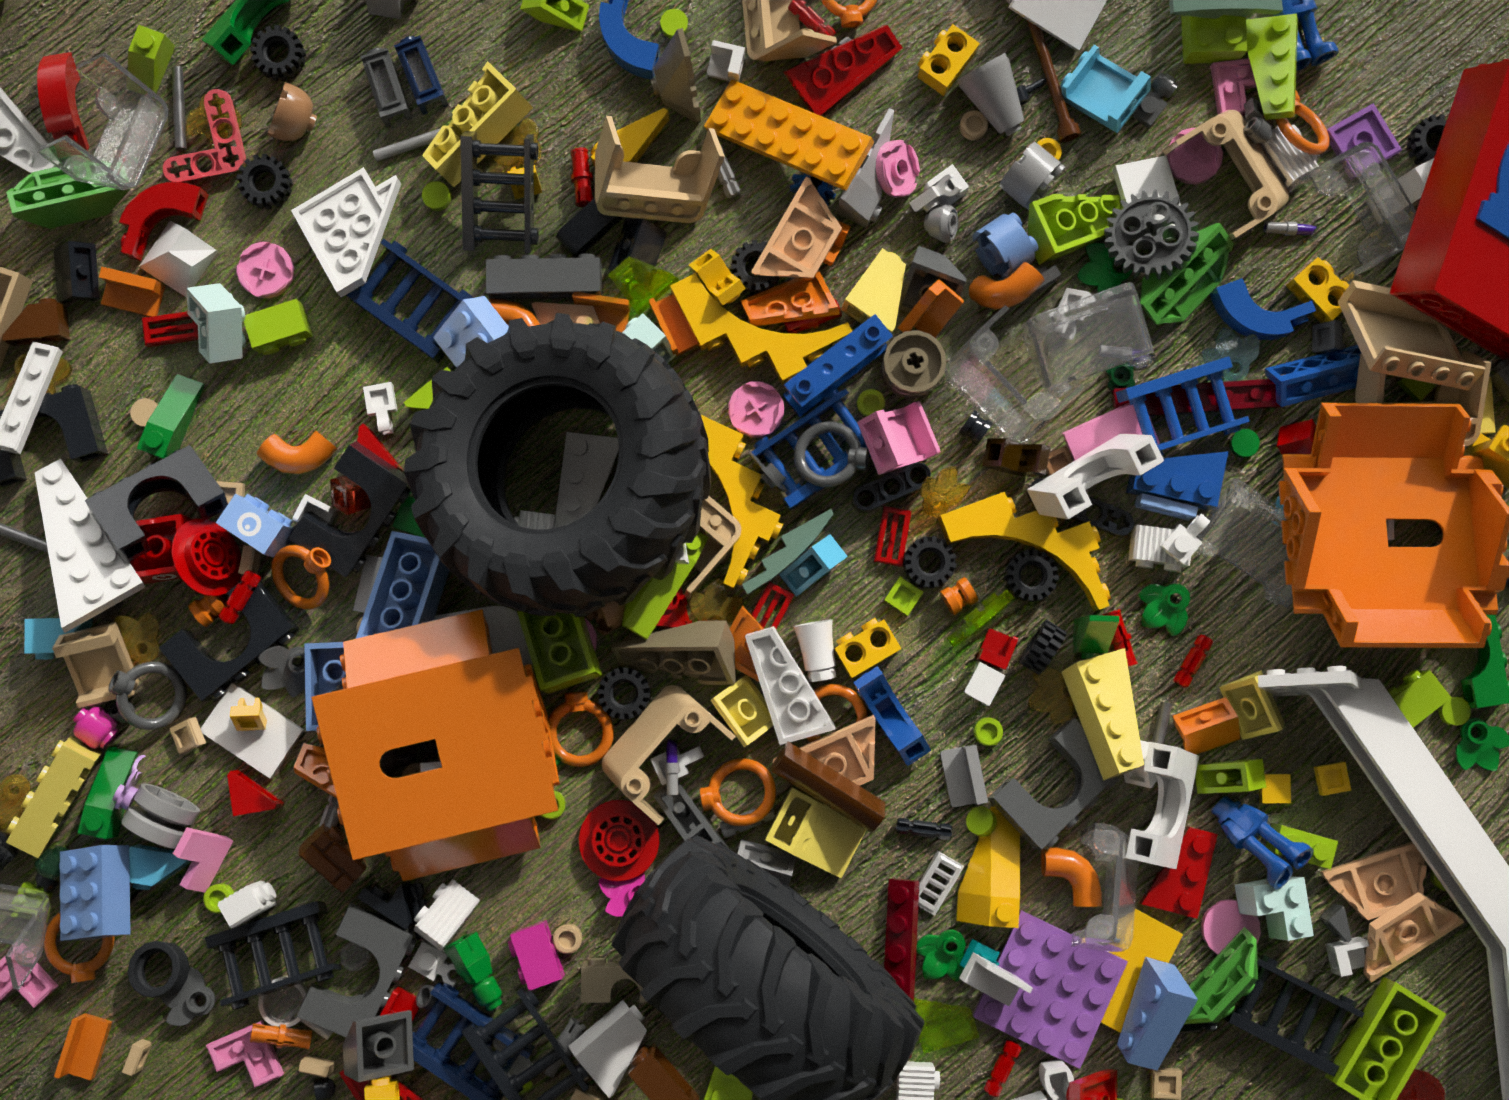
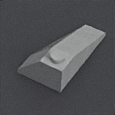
M890 108L873 137V146L847 191L844 190L839 199L837 214L866 229L870 221L876 223L883 207L879 206L882 188L877 180L876 157L880 148L886 142H890L894 110Z

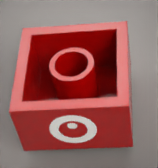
M182 514L136 521L151 548L149 552L130 561L143 584L181 579L172 560V541L178 529L184 523L193 519Z

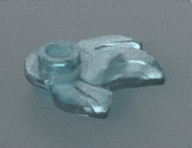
M1222 328L1216 340V348H1208L1202 351L1203 360L1206 364L1229 356L1231 363L1238 364L1241 368L1238 373H1231L1229 368L1223 370V377L1227 381H1241L1249 373V364L1256 360L1259 355V339L1256 334H1251L1240 340L1233 331L1228 328Z

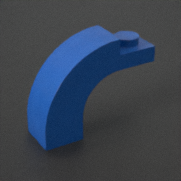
M609 0V4L601 2L599 22L604 44L611 57L619 66L631 74L646 79L654 78V66L660 57L659 44L640 40L627 31L624 26V18L629 0Z
M1243 278L1219 286L1209 294L1217 313L1230 328L1246 337L1257 340H1275L1286 337L1294 331L1293 327L1308 322V316L1316 311L1313 301L1280 312L1267 311L1259 307L1251 299Z
M878 666L853 682L868 710L875 716L876 722L907 767L931 751L924 736L898 701Z

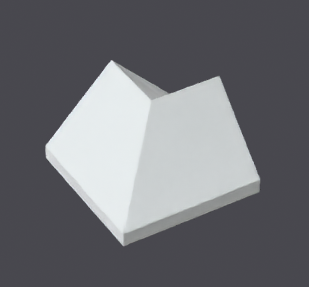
M169 221L139 267L187 298V288L196 285L218 251L184 227Z

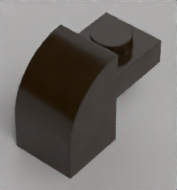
M988 438L982 466L1018 476L1034 477L1035 475H1045L1051 447L1044 444H1022L1007 438Z

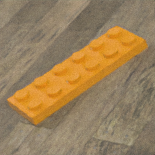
M732 79L704 125L707 131L709 128L714 129L719 137L847 191L874 144L872 137Z

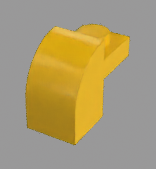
M709 249L688 265L692 272L696 273L707 292L721 306L735 301L740 296V293L746 289L741 280L729 271L720 255L712 249Z

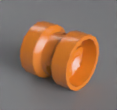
M965 577L956 581V585L952 588L946 587L940 591L944 603L953 615L961 612L965 605H973L979 601L975 590Z
M204 595L201 600H194L190 603L188 608L200 624L208 627L214 622V617L219 615L223 607L226 608L228 604H226V600L222 595Z

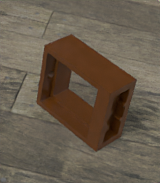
M654 1043L648 1048L643 1045L636 1051L633 1059L630 1061L631 1066L628 1075L650 1100H699L697 1092Z

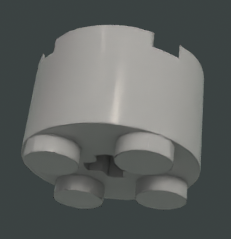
M1033 142L1022 153L1023 156L1018 162H1014L999 186L1028 210L1031 202L1044 198L1051 189L1049 186L1051 182L1056 180L1066 168L1036 142Z

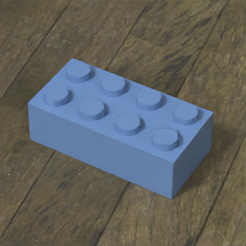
M395 531L391 532L356 639L434 620L449 569L440 561L426 538Z

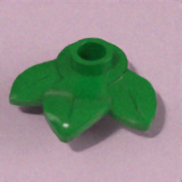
M1104 243L1089 244L1085 249L1090 262L1080 269L1077 278L1086 285L1097 286L1100 298L1113 296L1119 291L1121 282L1131 275L1133 269L1127 273H1123V271L1116 272L1113 268L1116 257L1109 258L1108 256L1110 248H1106Z
M1173 583L1166 587L1159 584H1150L1138 593L1139 598L1147 604L1142 613L1141 623L1143 627L1158 628L1165 625L1171 636L1178 635L1184 629L1188 621L1185 608L1190 602V594L1185 586L1178 583ZM1172 594H1180L1181 600L1178 603L1171 602L1170 597Z
M1470 718L1466 723L1462 724L1460 729L1462 739L1456 746L1455 754L1459 766L1463 770H1468L1476 763L1483 769L1497 771L1499 749L1509 746V735L1501 727L1488 726L1482 719ZM1473 727L1478 730L1476 737H1472L1470 733Z
M946 930L940 935H925L917 941L916 952L925 956L922 965L924 979L936 980L947 973L953 981L958 982L961 980L959 977L964 968L960 966V962L964 956L963 952L966 944L960 932ZM949 942L956 943L953 949H948L946 945Z

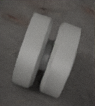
M143 783L140 784L134 796V800L139 806L128 807L121 822L134 834L158 845L175 849L185 831L183 826L193 825L200 813V809L176 793L155 785Z

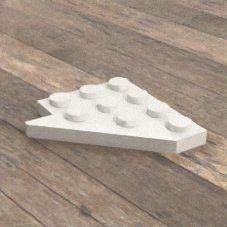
M363 167L291 210L340 297L366 283L401 186V182L396 175L375 187Z

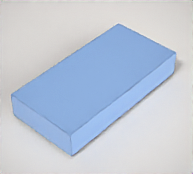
M1144 493L1136 496L1134 505L1136 508L1187 521L1195 518L1198 511L1196 506Z

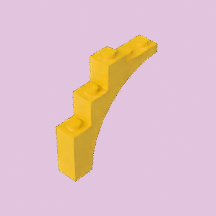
M696 273L670 285L671 292L680 306L701 351L707 348L709 351L715 350L724 344L723 340L727 339L741 368L747 365L749 368H753L764 361L763 357L767 356L781 385L806 368V360L812 363L824 354V351L833 347L852 332L848 322L829 330L808 334H786L761 329L740 320L724 309L707 292Z
M701 415L708 436L710 468L719 478L728 497L732 516L741 525V535L733 546L731 563L723 582L725 586L735 589L736 584L742 586L749 570L744 569L748 559L754 560L761 545L756 543L757 540L760 539L769 543L771 537L777 539L783 524L779 522L780 514L751 501L752 498L758 499L765 484L761 482L762 478L760 477L762 474L733 461L734 458L740 459L746 444L742 442L744 439L743 434Z
M1005 492L938 517L947 544L967 539L997 538L1012 540L1033 547L1040 552L1047 553V556L1052 557L1071 574L1084 591L1093 611L1110 606L1108 602L1111 599L1110 592L1105 583L1101 584L1097 574L1100 573L1099 564L1096 558L1091 557L1089 553L1099 549L1098 543L1101 542L1097 528L1095 526L1091 527L1090 522L1057 533V518L1039 515L1037 510L1015 518L1013 513H1016L1015 504L1011 497L1006 496Z

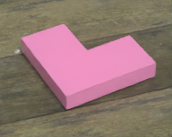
M1249 58L1212 63L1210 68L1217 114L1227 110H1236L1244 117V104L1247 102L1245 89L1257 88Z
M187 827L173 852L180 859L192 861L180 885L188 890L205 893L210 887L233 840L227 836Z
M21 944L16 945L0 960V1002L16 988L27 1002L35 1008L59 986Z
M263 1020L256 1022V1024L265 1025ZM253 1024L206 1045L216 1072L244 1061L254 1088L284 1075L273 1045L250 1043Z

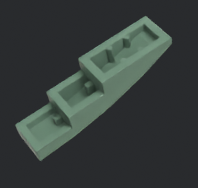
M1169 0L1170 14L1212 19H1217L1222 15L1247 17L1252 13L1276 15L1283 11L1282 0Z
M831 509L781 536V541L785 547L761 560L766 571L742 584L747 596L769 583V581H772L804 553L833 517L834 513Z

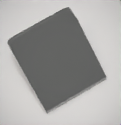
M1335 903L1319 918L1337 939L1349 943L1352 939L1345 908Z

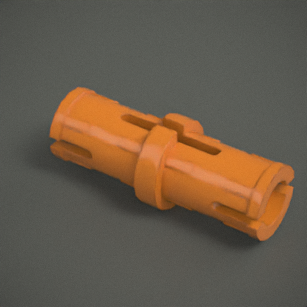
M253 1023L250 1043L276 1045V1048L281 1049L283 1046L309 1049L312 1030L287 1028L284 1024H280L279 1027Z

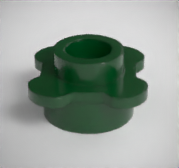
M1130 362L1118 365L1110 363L1107 365L1105 371L1109 376V382L1107 383L1109 390L1135 386V380L1133 379L1134 367ZM1118 374H1122L1123 378L1119 379Z

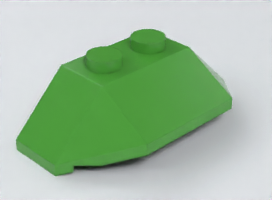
M89 159L32 172L21 180L15 188L9 189L6 194L13 217L51 229L108 215L130 191L122 165L115 164L113 166L106 162Z
M1220 223L1197 231L1199 239L1197 242H1194L1197 244L1196 252H1190V262L1182 260V270L1173 266L1172 276H1169L1166 271H1162L1161 279L1159 280L1155 273H1151L1149 280H1146L1145 276L1143 277L1140 304L1155 324L1183 322L1222 281L1228 263L1229 252L1232 251L1234 243Z
M1246 927L1229 942L1189 985L1198 1000L1184 1024L1219 1022L1222 1017H1227L1231 1014L1235 1004L1242 996H1247L1253 990L1255 982L1258 980L1257 939Z

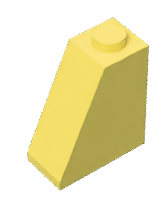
M882 248L846 297L841 310L861 324L876 314L892 334L896 326L906 264L902 262L898 255L893 252H887Z

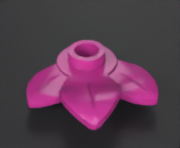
M645 872L626 881H611L600 878L599 886L603 894L611 899L606 906L605 912L615 917H622L635 892L644 882Z

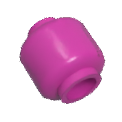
M100 706L92 707L90 710L84 707L73 719L76 723L73 734L91 749L98 748L99 746L105 748L119 732L116 729L118 722L110 717L109 713Z

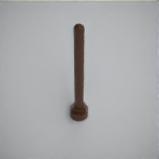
M1027 20L1060 122L1057 129L1059 141L1065 143L1075 140L1081 136V131L1078 123L1074 122V119H1070L1042 29Z

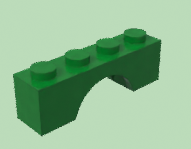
M235 0L202 38V41L222 60L234 65L251 45L252 33L262 18L273 8L289 0Z
M1486 615L1492 624L1491 634L1487 636L1484 648H1478V661L1475 668L1469 675L1461 679L1464 700L1468 702L1470 708L1509 704V680H1507L1505 671L1507 658L1501 648L1502 629L1497 623L1496 615Z

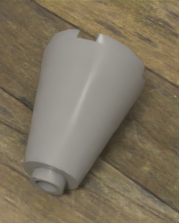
M1006 53L956 80L962 91L999 134L1005 132L1009 136L1022 128L1020 123L1024 121V116L1010 61Z

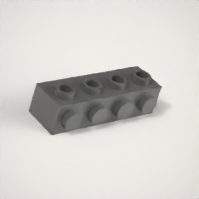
M563 254L550 255V258H539L537 255H523L522 259H511L507 255L494 256V259H486V294L490 299L572 298L573 292L602 295V263L600 257L595 258L593 254H580L578 258H567Z

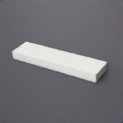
M32 342L0 419V450L21 454L63 351L58 347Z

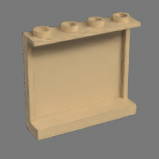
M1355 280L1351 282L1338 303L1370 371L1469 391L1486 370L1483 366L1465 363L1446 326L1389 294L1391 288Z

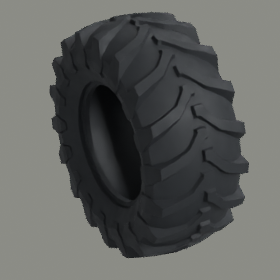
M556 313L555 319L547 324L528 326L522 318L509 320L507 332L499 338L487 343L476 337L466 343L465 360L454 371L439 370L432 379L433 401L429 409L415 412L410 423L416 453L405 459L404 474L415 499L411 506L414 519L440 561L459 580L476 593L487 596L490 600L501 606H508L517 611L537 616H555L558 612L573 614L576 618L588 616L590 613L605 607V604L613 601L622 606L632 602L637 593L652 577L663 580L672 572L682 544L692 543L699 532L702 502L709 497L711 488L708 436L701 414L691 393L686 389L682 379L674 369L647 344L637 338L632 340L624 333L616 331V327L603 321L601 324L589 323L588 325L573 323L569 314ZM591 409L609 415L617 431L619 459L614 479L600 502L586 515L565 526L552 529H529L519 526L507 503L505 474L509 458L521 437L538 421L563 410Z
M695 836L692 839L688 838L672 850L658 867L647 876L630 900L611 944L622 956L619 961L622 970L643 988L640 994L646 1002L663 1013L672 1022L673 1029L684 1040L693 1042L718 1069L727 1076L730 1074L734 1075L761 1100H878L887 1092L905 1067L924 1026V1020L914 1010L916 1005L913 1000L895 983L896 980L877 961L872 960L867 955L868 952L861 945L839 929L840 926L821 910L817 911L808 904V900L785 883L781 884L779 879L749 859L743 858L718 842L714 844L700 836Z

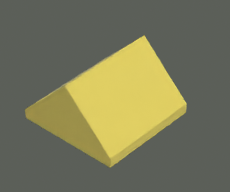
M1262 671L1219 687L1223 698L1226 697L1238 715L1242 740L1278 732L1283 729L1285 724L1273 695L1258 687V675H1263Z
M745 675L735 682L734 685L729 686L710 700L743 747L749 745L774 726L765 698L748 675Z

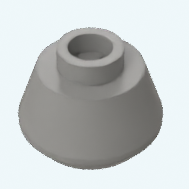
M945 204L933 208L929 214H926L924 229L928 231L931 237L944 243H948L955 237L958 228V214L952 205Z

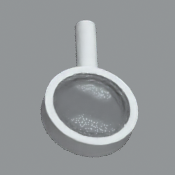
M288 976L278 977L272 980V983L286 979ZM304 983L259 997V1011L268 1024L279 1027L280 1024H284L286 1027H291L301 1021L326 1040L333 1034L330 1030L297 1017L299 1008L308 991Z

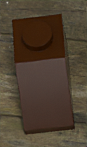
M44 298L38 300L36 304H28L4 332L2 341L15 347L31 345L32 342L42 344L70 340L67 307L52 298Z

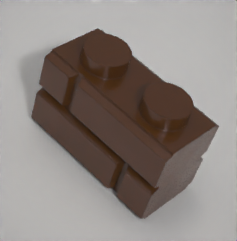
M322 824L300 845L299 856L337 890L343 893L354 880L367 869L365 858L353 860L349 845L343 841L345 839L343 833L335 826L329 828Z

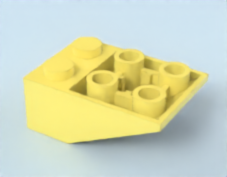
M791 786L765 836V840L794 856L842 878L866 830L815 798Z

